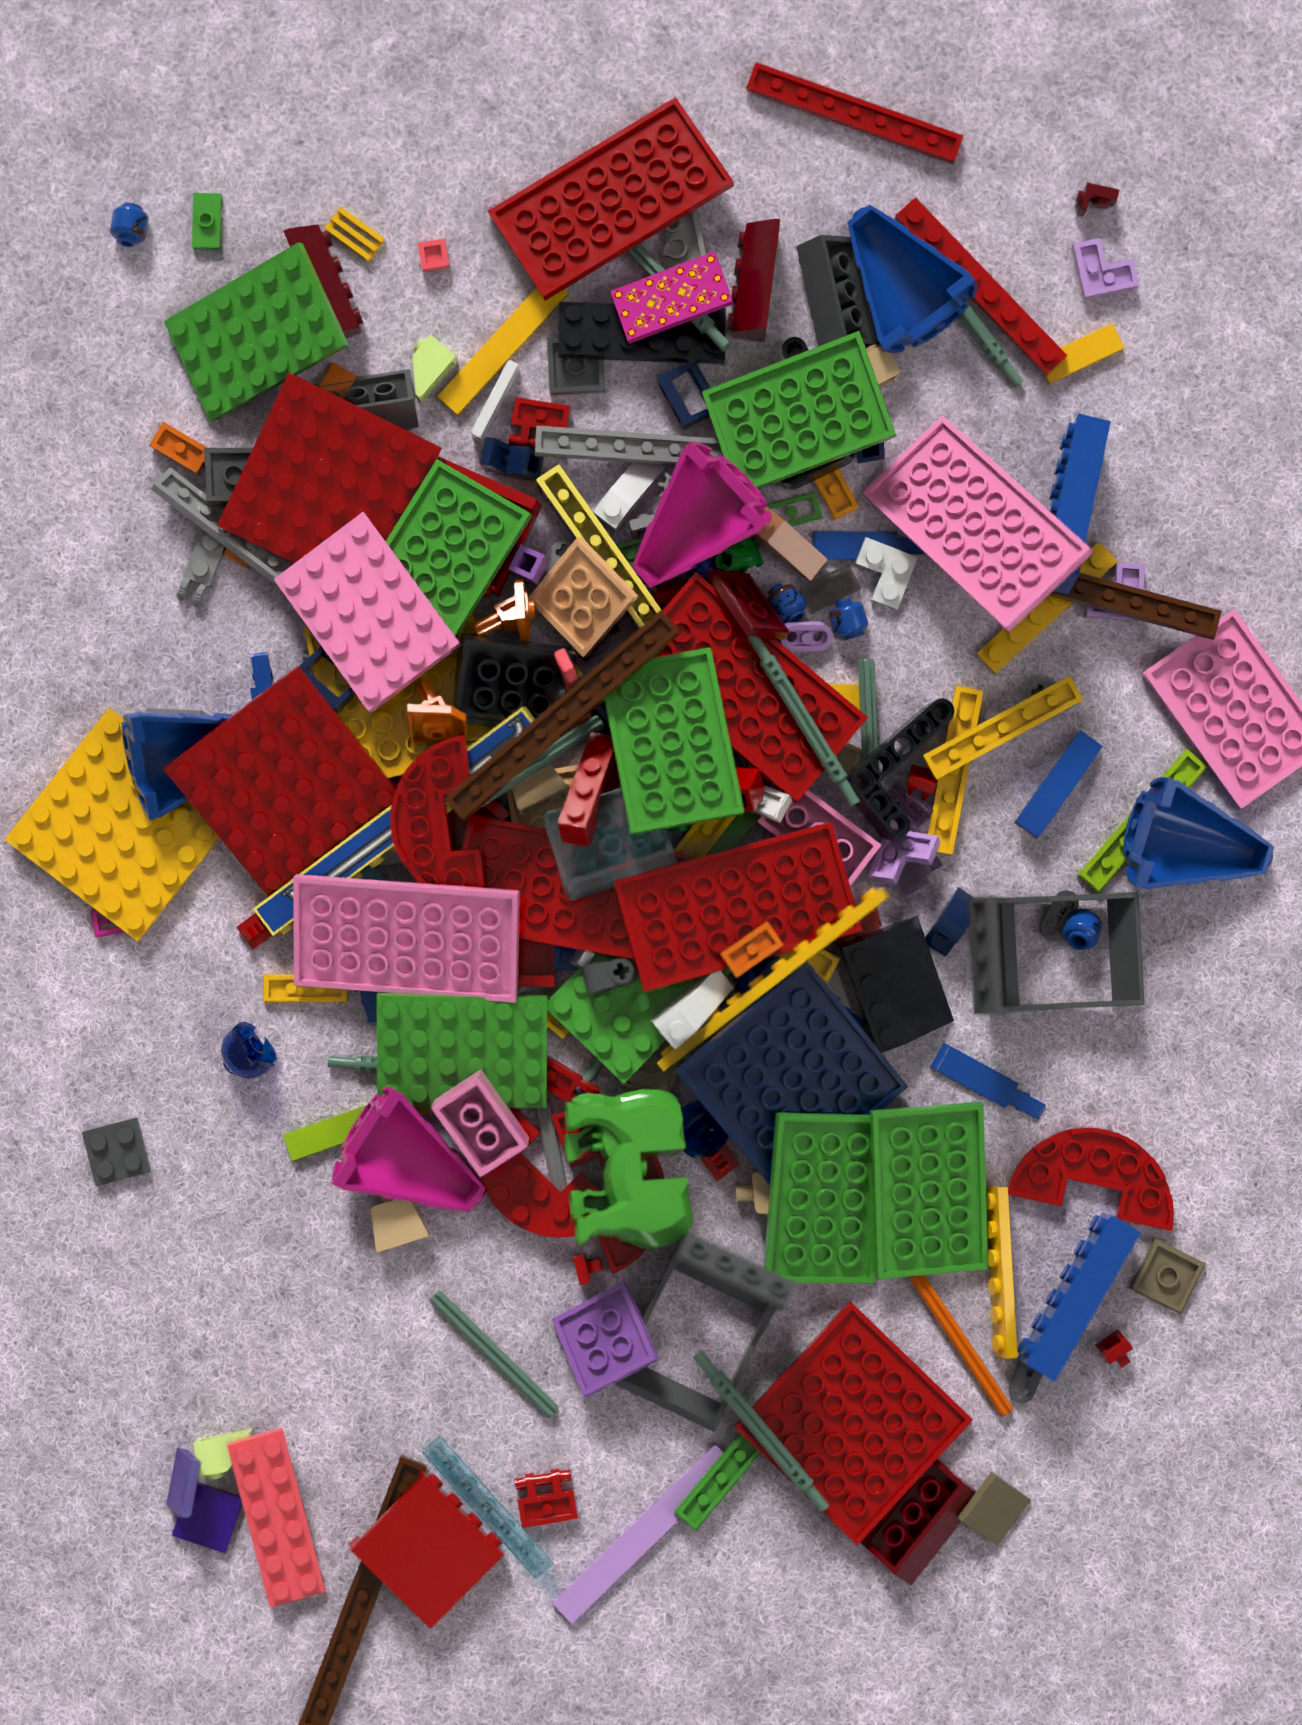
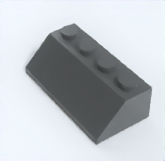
M819 235L796 246L818 345H824L857 331H860L865 347L881 344L877 339L869 302L866 300L861 271L856 265L851 237Z
M410 369L356 377L354 381H348L353 382V384L347 390L344 400L405 430L419 427ZM319 383V384H314V385H316V386H318V387H324V386H330V385H336V384H329V385L319 386V385H320V383ZM328 391V392H330V393H332V394H334V395L340 397V394H339L338 392H336V391Z

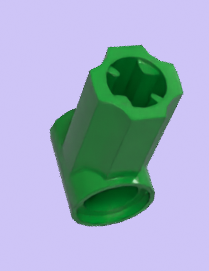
M753 537L728 547L726 551L717 554L715 558L718 569H723L726 572L740 570L746 573L748 568L755 565L758 568L764 564Z

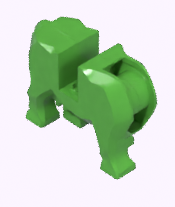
M640 1089L614 1097L585 1093L573 1098L572 1103L566 1102L564 1104L566 1132H572L581 1127L588 1126L578 1134H566L564 1136L566 1163H573L588 1150L593 1152L599 1151L605 1159L603 1191L586 1190L581 1192L576 1190L569 1192L571 1220H574L576 1247L584 1246L589 1239L595 1236L616 1237L622 1242H628L641 1248L656 1250L672 1244L685 1235L693 1226L688 1177L643 1181V1176L647 1175L645 1159H641L642 1157L678 1155L685 1149L683 1117L677 1097L671 1092L662 1089Z

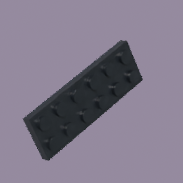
M559 302L558 358L706 364L725 363V351H722L706 333L702 334L691 321L629 344L615 304ZM726 308L707 314L715 322L714 326L725 337Z

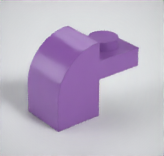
M520 544L508 570L510 575L518 579L524 578V583L537 587L550 560L544 554Z

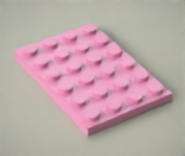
M364 512L274 579L370 713L461 646L458 639Z
M1235 609L1220 618L1214 640L1194 636L1141 673L1238 810L1302 767V702Z

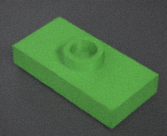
M193 193L192 248L193 250H221L222 194Z

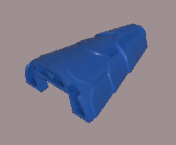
M870 204L857 210L853 214V218L847 222L856 265L861 271L866 300L870 305L877 339L886 352H903L906 345L911 344L915 348L929 341L954 323L969 307L966 301L969 297H975L977 292V283L969 271L939 253L932 245L913 235L906 226Z
M137 712L123 715V720H127L121 722L127 765L132 782L141 794L138 795V799L149 821L166 815L188 800L164 771V766L233 714L214 713L213 715L181 712L178 714Z
M1167 777L1157 778L1150 782L1151 788L1148 792L1142 791L1138 796L1127 822L1123 845V856L1128 857L1129 866L1125 868L1126 875L1135 887L1148 890L1180 884L1191 885L1212 880L1228 881L1267 873L1268 866L1273 860L1274 846L1243 822L1231 818L1215 804L1206 801L1180 781Z

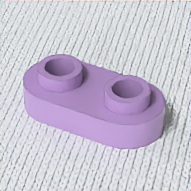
M787 622L785 626L789 632H793V636L789 639L786 637L785 640L778 639V642L790 652H819L831 645L833 633L823 622ZM819 631V637L813 639V634Z

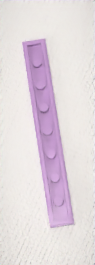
M716 1443L552 1602L571 1624L681 1519L674 1513V1510L723 1453Z

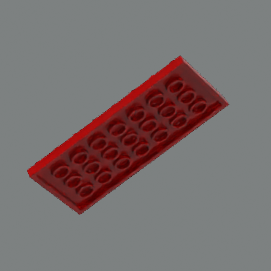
M675 97L488 210V214L544 301L734 187V182Z
M695 572L662 610L680 630L681 634L655 657L711 647L731 749L753 768H760L762 776L781 792L789 794L793 799L792 801L797 803L825 768L822 767L820 760L776 688L770 682V678L765 674V670L760 665V658L747 639L749 636L742 630L715 588ZM760 637L771 656L774 655L778 664L781 665V669L787 675L789 682L830 749L837 755L868 717L776 639Z
M474 815L468 818L462 849L480 847L485 888L520 891L519 939L634 960L613 881L691 860V854L592 837L589 847L561 842L558 830Z
M832 822L613 881L643 992L728 969V966L719 954L767 921L783 943V946L766 958L793 951L794 948L805 940L810 944L818 937L815 932L828 922L831 926L840 920L838 914L848 906L852 905L854 909L856 908ZM860 921L838 938L863 931Z

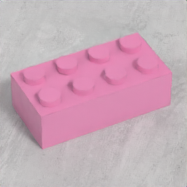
M809 790L805 792L797 803L791 802L780 823L762 816L756 823V825L772 837H777L832 822L850 886L881 846L879 842Z

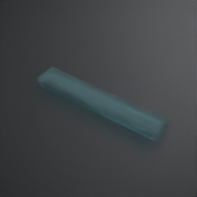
M440 1435L421 1451L534 1578L547 1571L554 1564L549 1556Z

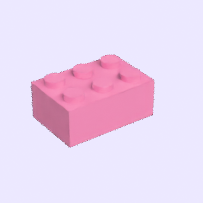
M482 1069L436 1098L433 1102L431 1109L479 1177L487 1174L528 1146L529 1136Z

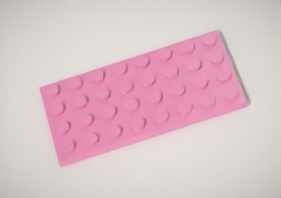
M943 415L862 491L864 497L1007 632H1010L1093 553L1089 546Z
M296 874L293 877L294 985L401 994L484 997L487 1001L516 1003V997L518 996L520 891Z

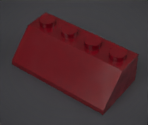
M781 219L746 223L745 232H739L738 248L743 249L742 259L736 258L734 275L739 276L738 286H732L731 294L733 303H736L735 313H729L727 329L732 330V338L759 342L765 341Z
M318 224L283 230L290 247L296 243H303L346 339L362 333L360 325L364 324L359 309L352 308L349 299L354 298L348 282L342 283L339 273L344 271L338 256L332 257L329 248L333 246L328 231L322 232Z
M937 1459L860 1543L895 1576L912 1585L962 1522L957 1517L976 1493V1490Z

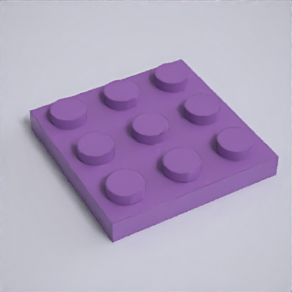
M622 1281L552 1319L583 1397H590L660 1360L628 1282Z

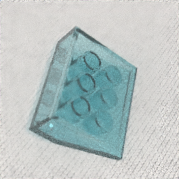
M622 788L601 794L597 813V826L589 847L561 842L558 820L563 807L542 813L569 901L614 887L613 881L677 864L666 829L637 835L630 834Z

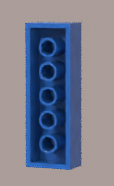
M1078 413L1074 423H1068L1066 434L1064 433L1061 439L1060 450H1062V453L1056 463L1054 475H1057L1055 484H1052L1049 500L1052 502L1050 509L1047 510L1086 543L1111 421ZM1081 565L1052 592L1068 595L1079 576Z
M1102 1212L1100 1217L1098 1215L1094 1216L1088 1226V1230L1091 1231L1086 1241L1082 1239L1074 1250V1254L1077 1255L1072 1265L1067 1264L1059 1277L1062 1279V1282L1057 1290L1053 1288L1047 1296L1045 1303L1048 1306L1044 1313H1038L1033 1320L1031 1328L1034 1330L1030 1337H1025L1018 1346L1017 1351L1020 1354L1017 1359L1054 1382L1141 1234L1140 1231L1111 1214Z

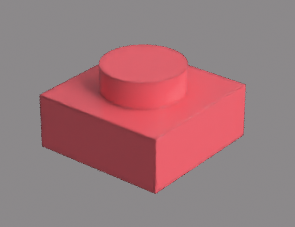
M445 238L418 243L422 272L450 268Z

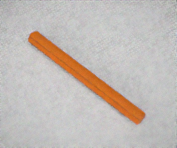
M926 1276L908 1277L1000 1416L1010 1413L1013 1410V1406Z

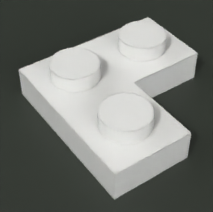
M865 537L855 564L881 573L871 600L898 610L918 557Z

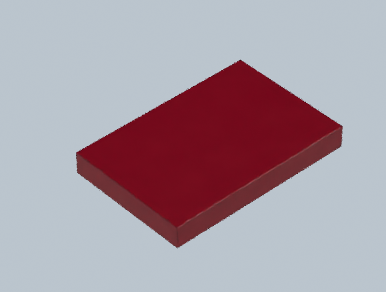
M711 569L707 573V578L747 636L785 640L790 634L788 628L750 573L726 572L721 569Z

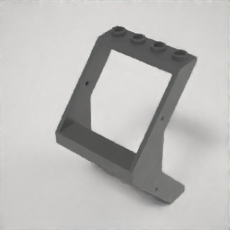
M1139 892L968 898L974 1015H994L1050 1009L1145 1005ZM1107 900L1112 1001L1019 1005L1014 904Z
M687 1232L676 1244L642 1318L646 1325L674 1269L762 1311L759 1322L731 1379L732 1384L736 1387L755 1346L775 1311H782L787 1307L795 1282L704 1238ZM647 1367L614 1383L715 1432L728 1405L723 1398L721 1402L715 1401Z

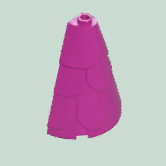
M689 442L685 449L682 450L667 489L662 494L652 523H649L634 560L633 570L637 573L642 583L650 588L696 568L698 563L726 551L728 547L760 532L771 521V512L768 510L765 512L764 509L767 506V502L751 480L723 455L720 457L711 455L712 449L704 444Z
M390 1086L384 1087L382 1089L384 1094L382 1096L375 1094L351 1127L340 1149L342 1151V1161H336L334 1165L332 1185L346 1191L379 1195L388 1199L419 1202L422 1206L471 1212L474 1205H479L485 1196V1186L455 1148L448 1146L429 1122H426L401 1092Z

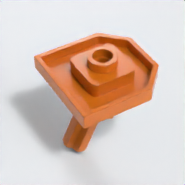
M524 578L515 579L514 596L494 605L493 613L472 623V628L476 635H485L502 627L504 631L519 630L520 640L530 642L531 618L536 617L534 600L529 601Z
M420 680L416 684L415 689L422 705L408 704L411 743L437 744L455 736L466 734L467 737L466 714L452 706H446L442 696L437 697L431 681Z

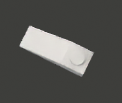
M632 463L594 509L593 513L599 522L616 534L665 467L657 464Z
M721 971L704 975L650 1021L672 1047L676 1049L701 1027L734 987Z

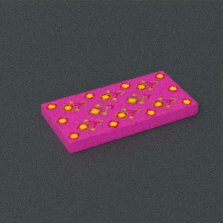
M715 251L610 291L629 344L734 304Z

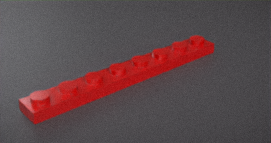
M755 62L746 86V91L951 164H954L964 136Z
M916 197L895 215V219L906 226L913 235L932 245L939 253L969 271L977 283L976 295L971 299L1045 376L1049 375L1067 358V354Z

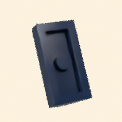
M697 363L685 364L657 377V384L683 431L710 417L708 409L690 415L672 382L674 379L689 372L701 394L702 391L710 389Z
M321 646L300 664V668L339 714L356 693L350 687L340 697H337L309 673L322 657H325L336 667Z

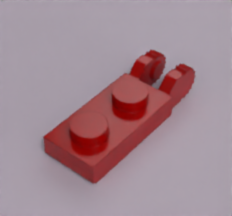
M547 1055V1090L565 1102L569 1101L571 1103L572 1099L578 1096V1094H574L577 1087L587 1093H600L601 1090L596 1085L582 1079L583 1076Z

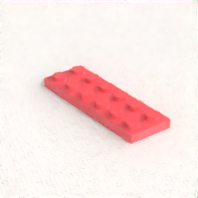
M283 1427L228 1442V1452L270 1608L325 1592Z

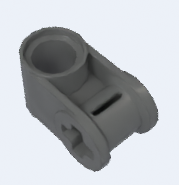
M626 959L598 962L581 967L587 995L599 994L614 988L630 985L638 978L635 963ZM622 965L630 969V972L625 974L626 978L618 975V972L622 970Z

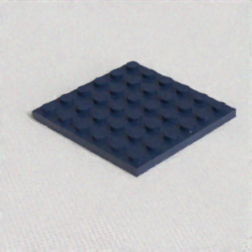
M808 961L804 962L759 997L675 1070L676 1074L769 1186L771 1182L776 1113L870 1115L872 1110H882L908 1087Z

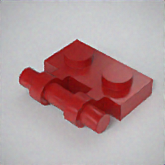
M515 397L511 426L522 429L521 435H509L508 444L535 449V438L530 437V431L536 430V426L567 428L571 407L569 405Z
M559 1468L552 1469L550 1473L539 1475L528 1473L525 1474V1477L514 1479L516 1490L527 1488L528 1492L527 1497L517 1499L522 1528L578 1519L574 1489L562 1490L561 1482L572 1481L570 1469L559 1471ZM552 1484L553 1492L537 1495V1486Z

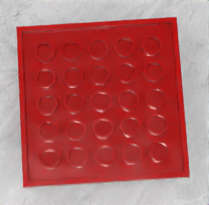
M288 372L217 526L293 563H296L362 512L367 515L386 541L437 460L442 447Z
M299 665L163 768L268 897L291 881L296 874L303 872L391 806L397 789Z
M851 1301L844 1306L751 1406L806 1471L808 1476L811 1477L813 1486L828 1502L829 1506L823 1513L856 1545L869 1534L973 1421L953 1399ZM739 1419L734 1424V1428L791 1481L742 1420Z

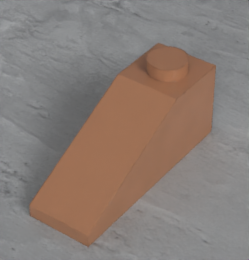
M766 506L764 509L765 512L767 510L771 512V521L760 532L751 537L811 582L828 559L783 518Z

